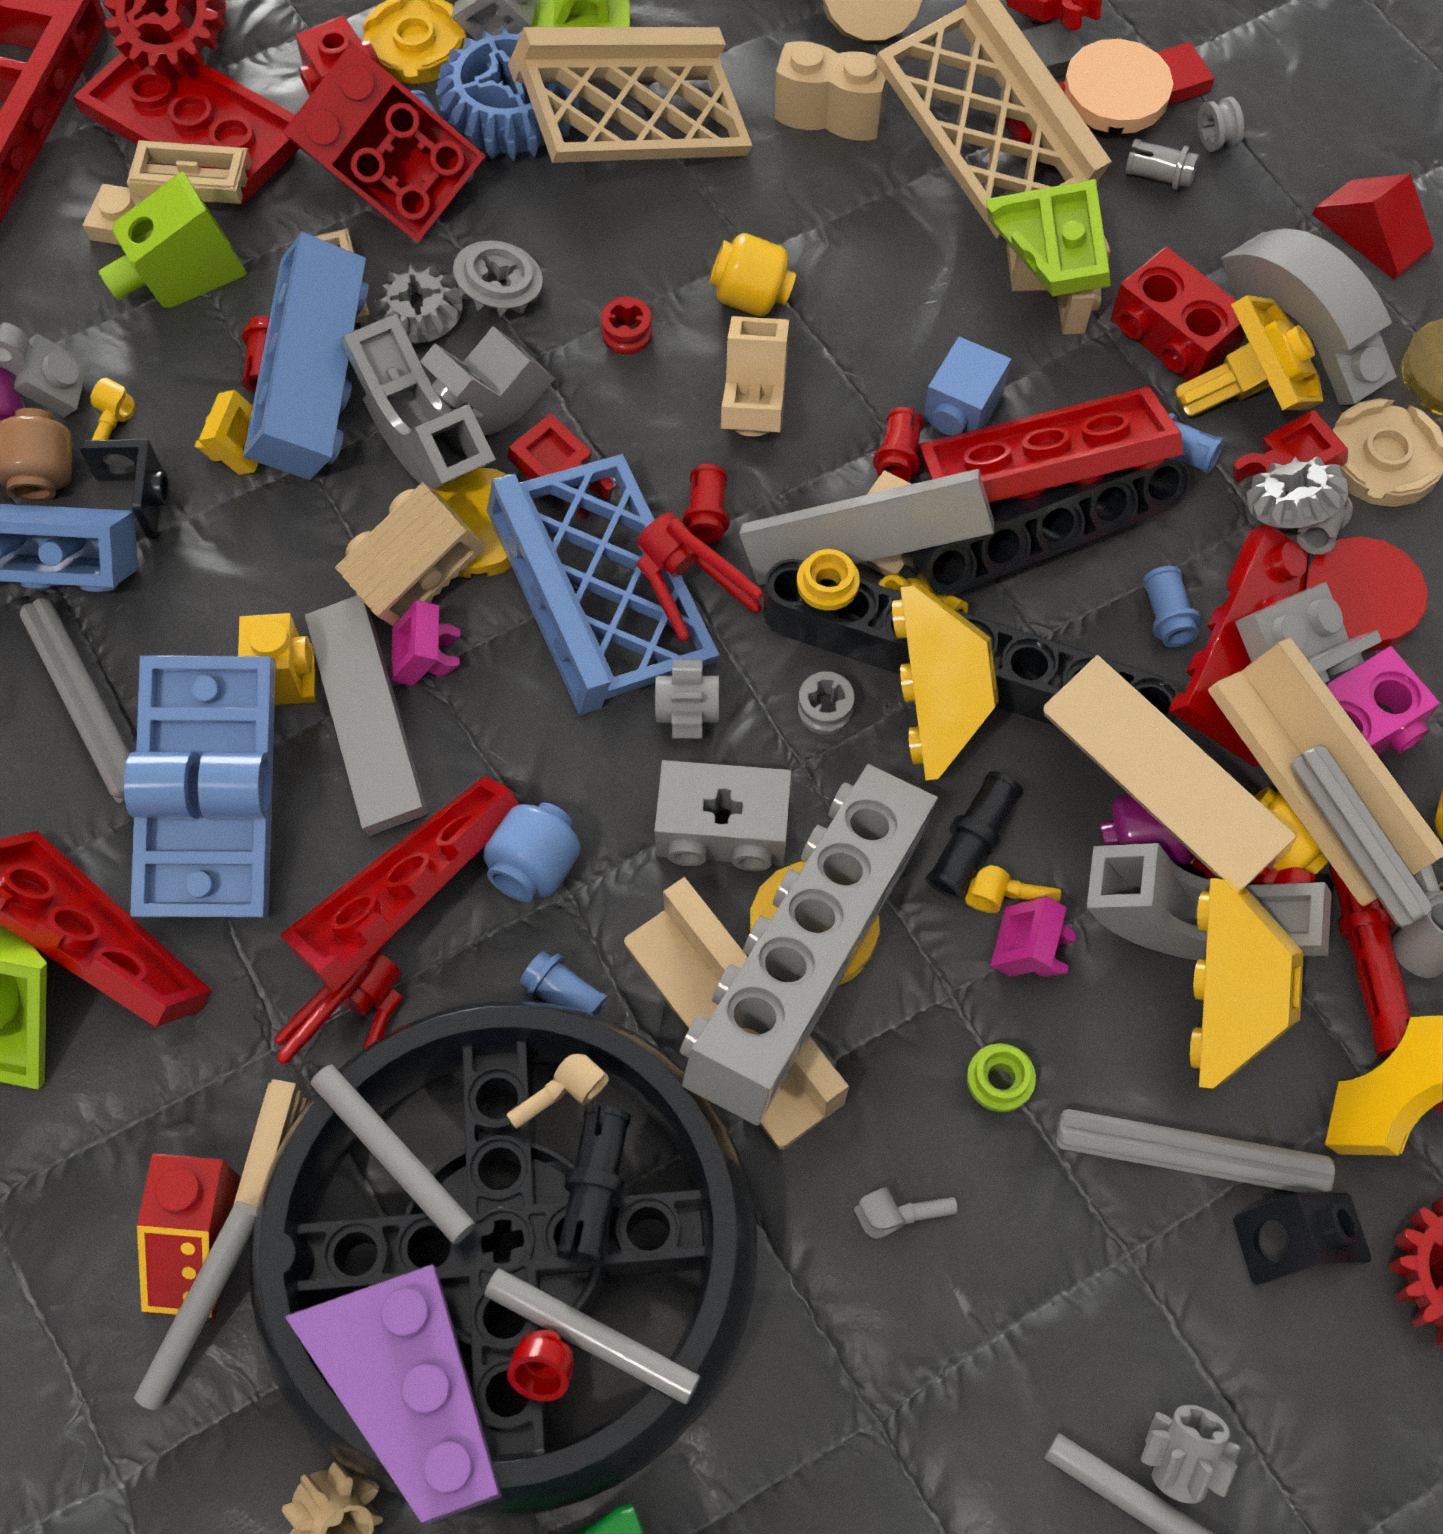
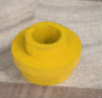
M835 549L816 551L801 564L798 570V592L802 599L814 608L826 611L843 608L850 604L858 593L860 583L858 569L851 559L841 551ZM823 579H831L838 585L826 587L818 584V582Z

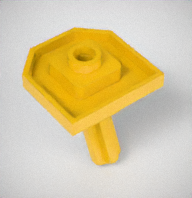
M1246 295L1231 304L1249 343L1228 354L1223 365L1195 377L1175 389L1178 403L1188 417L1202 413L1235 396L1241 401L1270 386L1282 410H1309L1324 402L1320 378L1311 360L1315 356V350L1305 330L1300 325L1294 326L1274 299Z

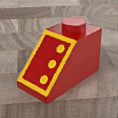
M152 1154L137 1222L141 1312L176 1317L234 1205L241 1177L224 1160ZM219 1298L208 1317L209 1320L216 1319Z

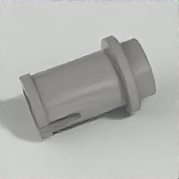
M1140 139L1134 140L1132 144V150L1134 151L1129 153L1125 171L1126 175L1133 174L1171 183L1172 190L1178 191L1180 186L1190 188L1199 161V154L1190 153V146L1185 145L1181 151L1143 142Z
M1348 497L1344 506L1327 520L1298 529L1300 534L1297 535V542L1303 550L1314 555H1322L1334 548L1339 530L1349 523L1353 514V504Z

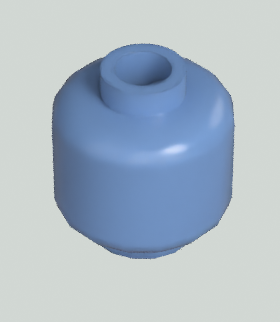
M540 803L539 806L520 804L512 807L504 816L484 848L483 857L489 869L487 872L489 881L505 895L521 902H530L533 898L542 899L554 895L578 859L581 850L578 837L571 829L573 822L569 815L550 803Z

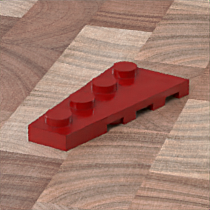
M1266 524L1250 530L1226 583V587L1230 592L1223 606L1214 609L1207 627L1212 631L1205 649L1194 653L1186 671L1192 677L1185 692L1175 695L1168 711L1253 767L1261 765L1209 694L1208 689L1217 681L1238 673L1251 664L1235 621L1303 590L1309 553L1277 528Z
M483 776L280 934L281 938L294 955L335 993L486 845L507 812L512 807L520 805L509 788L487 776Z
M37 830L0 838V925L155 1028L202 1011L212 990Z

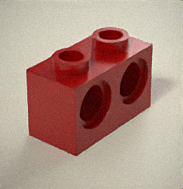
M1168 247L1162 249L1120 284L1110 318L1124 335L1139 342L1158 357L1168 370L1178 373L1187 381L1220 366L1228 354L1240 348L1245 336V332L1231 305L1237 300Z

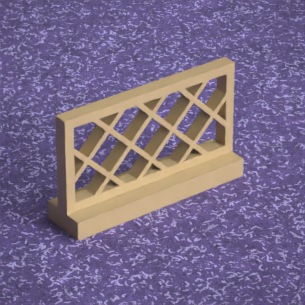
M967 0L964 6L883 49L876 56L874 62L996 239L1001 237V235L988 220L985 200L991 198L993 186L1018 193L1052 187L1033 182L1036 161L1055 166L1065 180L1060 185L1096 179L1097 183L1112 162L1000 0ZM959 27L971 45L970 56L941 49L943 35ZM934 41L933 46L927 45ZM907 55L930 61L926 81L905 75L896 61ZM938 63L967 71L963 90L934 83ZM975 73L995 79L1002 89L1000 100L971 93ZM931 97L960 105L957 125L936 120L929 109ZM968 107L997 115L993 135L965 127ZM1006 117L1025 122L1032 132L1030 144L1002 137ZM962 142L991 149L987 169L971 166L965 162L960 154ZM999 151L1027 158L1024 179L996 172Z
M523 27L508 66L514 83L525 84L552 163L747 156L753 146L719 58L726 46L719 27ZM708 78L714 95L710 98L685 80H707ZM638 81H658L670 89V91L663 99ZM543 82H560L572 90V92L564 101L546 89ZM589 82H610L622 91L614 100ZM676 94L702 111L697 121L670 104ZM628 95L654 112L649 122H646L621 105ZM579 96L606 113L599 124L572 106ZM707 116L727 128L730 137L720 138L702 126ZM662 117L687 134L685 139H671L654 126L659 118ZM613 118L637 134L638 138L636 140L623 141L605 127ZM563 119L589 138L586 142H564L558 124Z

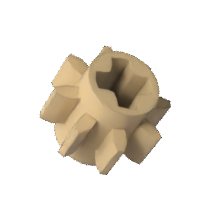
M333 1461L329 1470H320L309 1476L306 1474L301 1476V1483L294 1493L292 1503L282 1507L283 1514L294 1527L290 1534H373L374 1526L381 1524L383 1521L381 1514L370 1502L378 1493L377 1488L356 1475L351 1477L338 1461Z

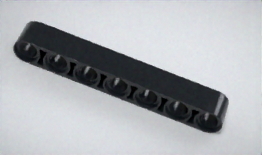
M782 560L770 568L765 578L763 614L766 624L772 631L781 636L899 675L901 664L910 663L907 640L897 639L893 624L892 601L902 600L901 592L860 579L858 593L850 604L837 610H820L810 606L803 599L790 602L780 598L785 595H797L802 598L797 589V573L804 562L803 560ZM823 579L818 582V584L826 587L838 585L831 579ZM955 610L991 638L999 698L996 707L1055 726L1044 715V705L1096 655ZM849 613L861 619L847 621L841 619L838 615ZM1102 658L1174 724L1177 717L1168 711L1175 695L1179 694V692L1170 681L1160 676ZM1014 671H1028L1034 674L1037 679H1023L1017 676Z

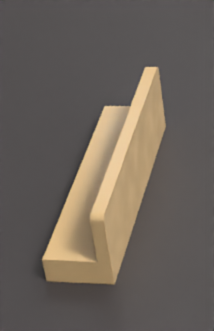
M1291 637L1277 642L1245 669L1217 681L1208 689L1216 704L1360 905L1366 906L1378 897L1293 771L1291 763L1303 752L1319 745H1323L1328 749L1412 876L1443 857L1442 843Z
M1096 655L1044 705V715L1218 878L1230 879L1239 890H1243L1267 866L1270 869L1274 868L1291 851L1297 835L1099 655Z
M683 877L663 891L664 911L626 936L624 943L627 951L686 1029L689 1030L698 1015L710 1019L718 1006L712 1002V998L721 977L730 964L741 969L747 959V955L743 953V950L688 880ZM741 1028L742 1030L748 1033L759 1034L755 1030L749 1028ZM810 1036L759 1124L774 1145L781 1150L787 1148L845 1105L849 1085Z

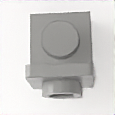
M458 0L454 4L451 18L476 41L482 39L484 30L491 35L502 34L505 26L511 34H519L523 27H530L532 25L538 0Z

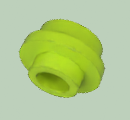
M997 1043L982 1048L974 1055L967 1070V1085L971 1095L981 1106L995 1112H1010L1023 1106L1032 1095L1036 1084V1073L1031 1060L1023 1051L1008 1044ZM993 1070H1003L1011 1077L1012 1086L1005 1090L997 1089L990 1083L988 1074Z

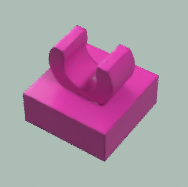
M416 600L392 627V682L414 686L428 671L436 676H448L460 665V658L445 655L439 650V645L451 647L460 637V630L457 627L446 623L439 624L440 605Z
M1047 896L1005 907L990 967L1009 977L1035 972L1042 977L1067 973L1069 966L1055 958L1057 946L1073 943L1076 939L1075 932L1069 926L1063 924L1067 907Z

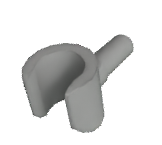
M885 1187L862 1197L859 1204L854 1207V1211L865 1233L871 1238L879 1239L897 1231L905 1224L914 1223L918 1220L955 1215L958 1208L954 1197L908 1203L897 1207L889 1189Z

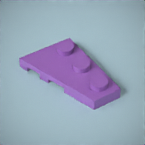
M433 1264L285 1316L421 1523L427 1525L502 1497L438 1271Z

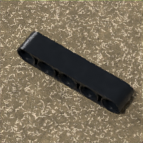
M1172 457L1165 459L1162 464L1149 469H1134L1131 467L1107 473L1102 479L1089 484H1075L1071 482L1047 488L1042 494L1033 498L1017 499L1010 497L990 502L989 505L995 523L993 534L903 553L902 561L909 571L937 594L945 596L958 594L1171 510L1179 505L1187 496L1191 486V474L1189 468L1181 460ZM1050 512L1048 518L1044 521V518H1045V517L1048 515V513ZM997 533L996 538L989 544L990 539ZM944 553L943 558L940 560V562L937 565L933 566L935 560L941 554Z

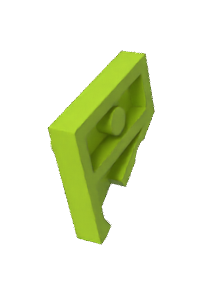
M1096 179L985 199L990 223L1051 296L1111 286Z

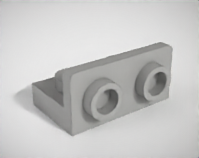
M1327 582L1302 590L1235 621L1251 663L1277 642L1291 637L1324 683L1330 680L1329 676L1344 672L1365 662L1361 652L1382 642L1378 630L1349 639L1343 624L1341 609L1336 601L1333 600Z

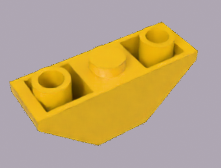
M918 583L900 587L902 600L892 601V616L897 639L907 638L910 663L901 664L900 666L901 685L905 702L915 701L918 726L909 727V746L913 765H924L926 781L940 778L996 707L999 698L991 638Z
M1211 878L1209 891H1201L1198 900L1197 925L1199 931L1207 932L1206 959H1198L1195 966L1193 989L1195 999L1204 1000L1202 1027H1195L1193 1029L1190 1042L1191 1067L1200 1069L1199 1087L1212 1089L1229 1080L1300 1021L1304 956L1303 950L1246 887L1243 890H1239L1230 879Z

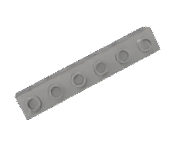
M870 764L866 765L854 786L847 782L841 785L828 813V817L833 819L828 828L818 824L805 845L801 860L806 862L800 873L789 869L784 876L773 900V905L778 907L774 916L770 920L761 915L754 924L743 948V953L749 955L740 969L730 964L721 977L712 998V1002L718 1005L710 1019L698 1015L689 1028L680 1048V1054L689 1058L682 1087L759 1126L922 840L936 804L937 796ZM775 978L785 980L786 982L779 981ZM741 1028H749L755 1030L759 1034H751L742 1030Z

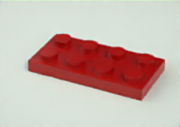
M120 53L73 96L79 112L138 145L139 140L247 148L251 158L250 170H245L247 182L245 187H241L243 194L241 204H239L241 206L299 150L283 133L295 114L206 64L200 66L192 58L185 61V74L180 75L172 64H168L164 76H158L149 65L144 70H140L129 59V56L125 57Z
M1150 386L919 444L923 465L929 480L979 469L989 503L1010 497L1017 499L1033 498L1042 494L1047 488L1071 482L1075 484H1089L1102 479L1107 473L1131 467L1134 469H1149L1162 464L1165 459L1183 455L1181 432Z

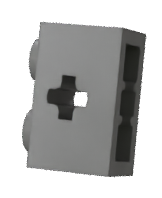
M662 760L654 831L656 856L667 857L672 863L683 866L702 865L706 860L732 862L735 867L747 871H763L770 868L771 865L784 866L791 770ZM718 815H728V824H717Z

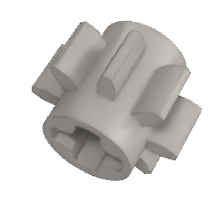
M673 660L672 676H656V723H672V739H702L703 723H719V676H703V660Z
M1183 1405L1176 1409L1172 1419L1160 1412L1155 1413L1145 1439L1146 1446L1141 1456V1461L1149 1466H1154L1152 1471L1153 1481L1164 1494L1183 1503L1195 1504L1205 1499L1209 1489L1222 1497L1227 1495L1238 1468L1235 1462L1240 1452V1447L1237 1444L1228 1442L1230 1436L1229 1428L1219 1416L1199 1406Z

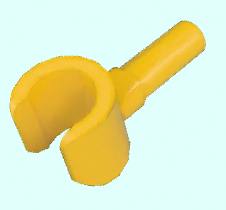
M109 378L99 380L91 393L92 406L103 412L98 420L99 424L92 440H108L117 422L129 420L136 410L135 402L132 396L126 393L124 386Z
M987 866L981 869L977 876L971 880L965 897V902L968 906L986 913H997L1000 911L1004 896L1024 900H1034L1047 896L1060 903L1061 889L1020 883L1018 880H1011L1009 873L998 866Z

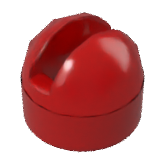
M539 1330L527 1334L515 1348L508 1368L507 1376L511 1386L521 1395L536 1401H552L560 1398L566 1393L574 1368L573 1350L568 1343L561 1341L558 1333L552 1330Z

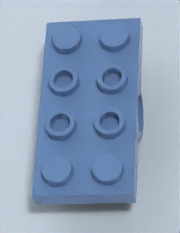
M140 656L136 752L129 754L124 772L125 805L128 814L134 818L130 917L269 918L276 660L271 656Z

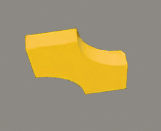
M1443 1015L1410 1017L1408 1027L1401 1042L1381 1065L1361 1077L1347 1081H1338L1325 1141L1327 1147L1339 1155L1399 1156V1154H1402L1409 1134L1415 1124L1428 1110L1443 1101Z

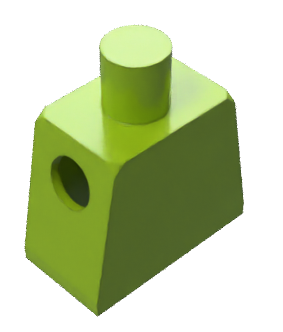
M184 171L175 175L114 222L112 231L126 255L98 270L106 286L117 301L147 285L162 307L165 308L177 306L248 274L227 237Z

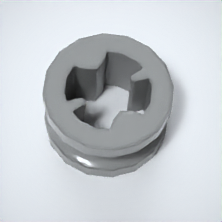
M1234 97L1222 98L1218 104L1214 101H1209L1200 106L1197 120L1198 132L1201 142L1209 152L1220 150L1224 144L1227 147H1234L1242 142L1245 127L1244 116L1238 101Z
M818 672L810 675L802 683L799 690L798 716L802 724L810 731L820 735L837 733L849 724L854 706V690L850 682L842 675L834 672ZM830 694L831 702L838 698L835 711L823 713L821 712V704L814 708L817 695Z

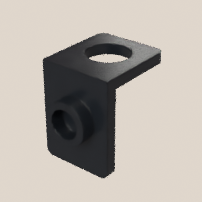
M149 439L82 441L80 452L96 480L134 481L132 510L146 537L156 538L160 506L168 505L170 488L167 473L162 469ZM109 454L122 455L131 459L134 464L127 467L113 466L104 462L101 457Z
M1295 1193L1238 1214L1233 1219L1251 1280L1256 1285L1267 1284L1318 1266L1361 1265L1371 1261V1254L1353 1201L1348 1193ZM1270 1220H1275L1284 1226L1290 1241L1286 1257L1277 1263L1268 1260L1263 1255L1259 1246V1232L1262 1226Z

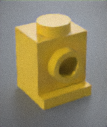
M291 614L240 616L238 656H271L276 660L275 705L316 703L317 660L308 636L299 635Z

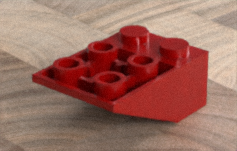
M353 42L345 49L283 131L287 139L417 243L424 237L486 156Z

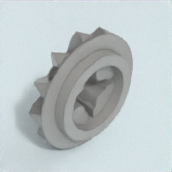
M480 241L468 245L458 253L453 265L452 282L458 284L459 298L474 300L477 312L488 306L495 308L501 317L509 308L522 314L528 303H537L543 277L537 262L521 248L501 241ZM491 275L497 281L488 283L487 276ZM506 279V286H502L498 281Z
M410 263L406 273L398 275L389 271L386 284L375 286V300L371 306L376 322L397 313L410 342L425 343L444 336L454 328L461 317L463 301L459 298V290L456 284L452 282V274L441 275L434 265H431L425 271H418ZM413 293L422 294L423 306L420 307L421 314L416 315L415 308H412L410 303Z
M1295 456L1289 464L1271 463L1268 473H1259L1253 476L1252 488L1246 492L1248 508L1254 518L1272 527L1301 528L1311 526L1332 517L1344 506L1348 498V482L1346 478H1343L1340 465H1325L1321 457H1315L1308 462H1299Z

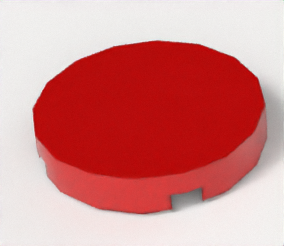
M1362 536L1338 539L1331 551L1322 555H1316L1306 570L1303 590L1327 582L1333 600L1336 601L1341 609L1343 624L1349 639L1378 630L1382 642L1364 650L1366 652L1383 650L1403 641L1405 636L1412 633L1427 608L1428 588L1420 568L1405 552L1383 540Z

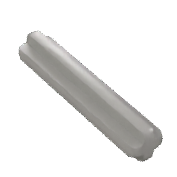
M1319 745L1299 755L1291 763L1293 771L1394 923L1399 927H1405L1426 916L1432 910L1431 902L1328 749L1323 745Z

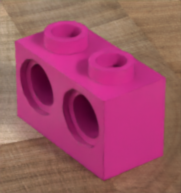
M1392 646L1326 684L1377 756L1392 747L1398 754H1401L1421 741L1430 731L1425 723L1441 704ZM1377 703L1387 706L1394 714L1382 710Z

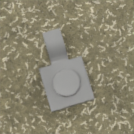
M3 322L0 325V367L17 375L14 389L62 417H66L76 411L88 362L40 334H36L29 339L27 334L17 326Z

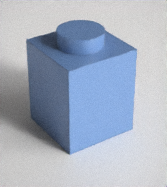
M959 336L928 386L923 415L924 422L933 425L938 431L948 436L984 428L1004 394L1011 358Z

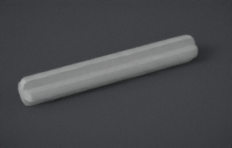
M37 598L33 603L24 604L21 607L19 616L110 795L113 796L117 803L125 804L124 772L130 752L51 601L47 598Z
M1072 1109L1064 1110L1057 1123V1146L1064 1150L1298 1193L1331 1192L1334 1184V1161L1324 1155Z

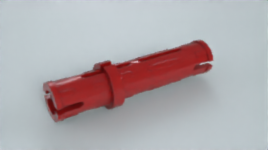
M1330 864L1329 871L1337 891L1342 918L1337 922L1342 938L1348 939L1350 950H1352L1366 1013H1368L1376 1055L1379 1058L1383 1056L1388 1058L1401 1042L1408 1027L1410 1017H1412L1401 971L1392 945L1393 941L1390 930L1395 925L1378 898L1366 906L1360 905Z

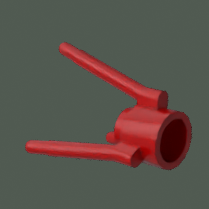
M667 512L656 518L638 537L636 545L645 555L638 560L636 566L649 579L680 641H687L690 634L661 574L668 571L672 577H678L696 563L752 613H759L761 611V604L757 600L762 598L763 591L751 582L748 577L693 535L672 512Z
M377 951L335 993L328 986L324 985L276 1034L274 1038L275 1043L280 1046L286 1044L278 1053L277 1061L280 1064L289 1063L341 1004L362 1016H366L371 1008L377 1010L362 1050L382 1038L391 1015L403 1000V996L393 989L402 977L401 970L389 958Z

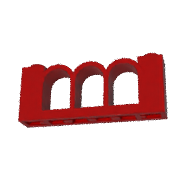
M0 0V44L34 49L27 62L0 57V102H5L0 110V225L106 28L104 22L107 19L100 0Z

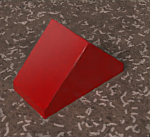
M1411 174L1351 180L1317 205L1312 213L1315 218L1394 281L1427 256L1434 247V242Z

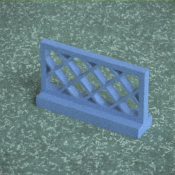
M623 454L520 483L515 473L492 479L487 513L579 716L602 709L605 699L656 683V676H672L673 660H703V667L717 662L719 653L682 576L672 577L668 571L661 574L697 650L680 656L657 646L665 625L667 624L671 627L672 625L662 606L633 594L639 578L643 574L636 566V563L645 554L643 553L640 557L609 543L618 524L642 533L654 521ZM614 476L623 496L618 506H614L586 492L591 482ZM551 494L570 502L571 505L561 523L538 513L532 499ZM627 504L631 512L625 510ZM579 507L611 520L602 540L570 526ZM548 533L555 536L553 542L551 541ZM563 540L595 553L586 574L561 563L557 552ZM602 557L635 570L626 591L593 577ZM571 584L579 587L577 593H575ZM587 590L619 604L610 625L585 615L580 603ZM626 607L659 621L650 642L617 629ZM595 635L603 638L601 645H599ZM610 642L643 655L644 657L639 668L614 677L604 656ZM650 659L659 662L648 666Z

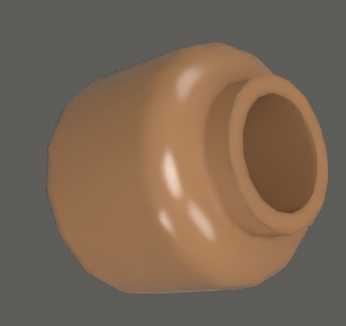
M37 408L19 409L15 412V416L0 421V484L6 487L7 494L18 499L42 501L54 498L56 491L65 488L72 479L73 439L71 431L62 423L52 420V415L45 410Z

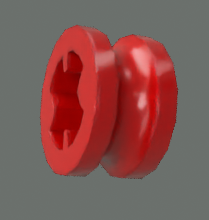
M626 296L613 299L604 306L601 313L603 341L607 348L618 354L630 355L643 351L650 344L652 321L651 311L647 304L638 298ZM623 322L625 324L617 328L618 323ZM636 323V326H637L636 328H634V329L631 330V329L628 327V326H632V325H634V324Z

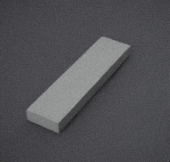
M975 469L743 523L739 535L757 584L763 585L765 584L767 572L779 561L787 559L805 561L813 553L822 549L841 551L854 564L993 534L995 523L980 470Z
M356 595L305 614L362 829L368 836L428 815L429 813L370 608L360 596Z

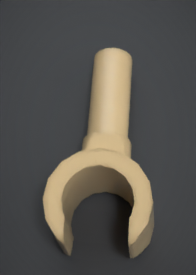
M570 1055L559 1065L553 1080L547 1083L545 1088L508 1112L507 1116L517 1129L553 1103L558 1102L567 1092L582 1106H585L605 1088L609 1077L586 1055Z

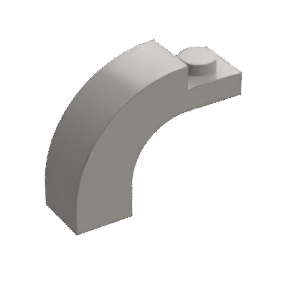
M1277 229L1262 232L1221 257L1237 300L1246 295L1274 299L1284 312L1292 316L1306 330L1319 352L1339 405L1356 404L1397 377L1379 332L1392 324L1389 313L1379 294L1364 273L1350 258L1331 243L1305 231Z
M397 313L343 335L340 342L366 393L362 400L384 440L399 462L420 484L424 482L431 489H435L496 460L470 404L452 410L431 387L432 384L414 351Z
M1159 843L1093 846L1086 907L1091 914L1113 933L1140 946L1180 958L1192 960L1206 959L1207 932H1201L1198 929L1197 908L1201 891H1209L1210 880L1191 874L1178 867ZM1325 882L1246 886L1249 892L1303 950L1304 956H1328L1332 893Z

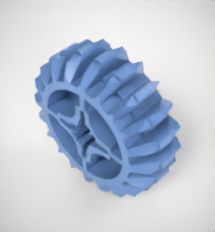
M506 26L502 34L491 35L484 30L481 40L475 41L465 38L462 50H450L448 62L440 65L436 95L441 118L444 121L449 122L457 132L480 151L486 149L491 160L495 159L500 153H508L514 162L517 153L527 151L535 158L538 147L541 145L546 147L525 84L514 83L508 66L521 32L519 34H511ZM543 82L546 89L564 101L572 92V90L560 82ZM579 96V97L576 99V101L574 102V104L572 105L574 108H576V109L579 110V111H580V107H579V105H580V100H579V99L582 98L581 96ZM562 119L558 124L562 137H569L571 124Z

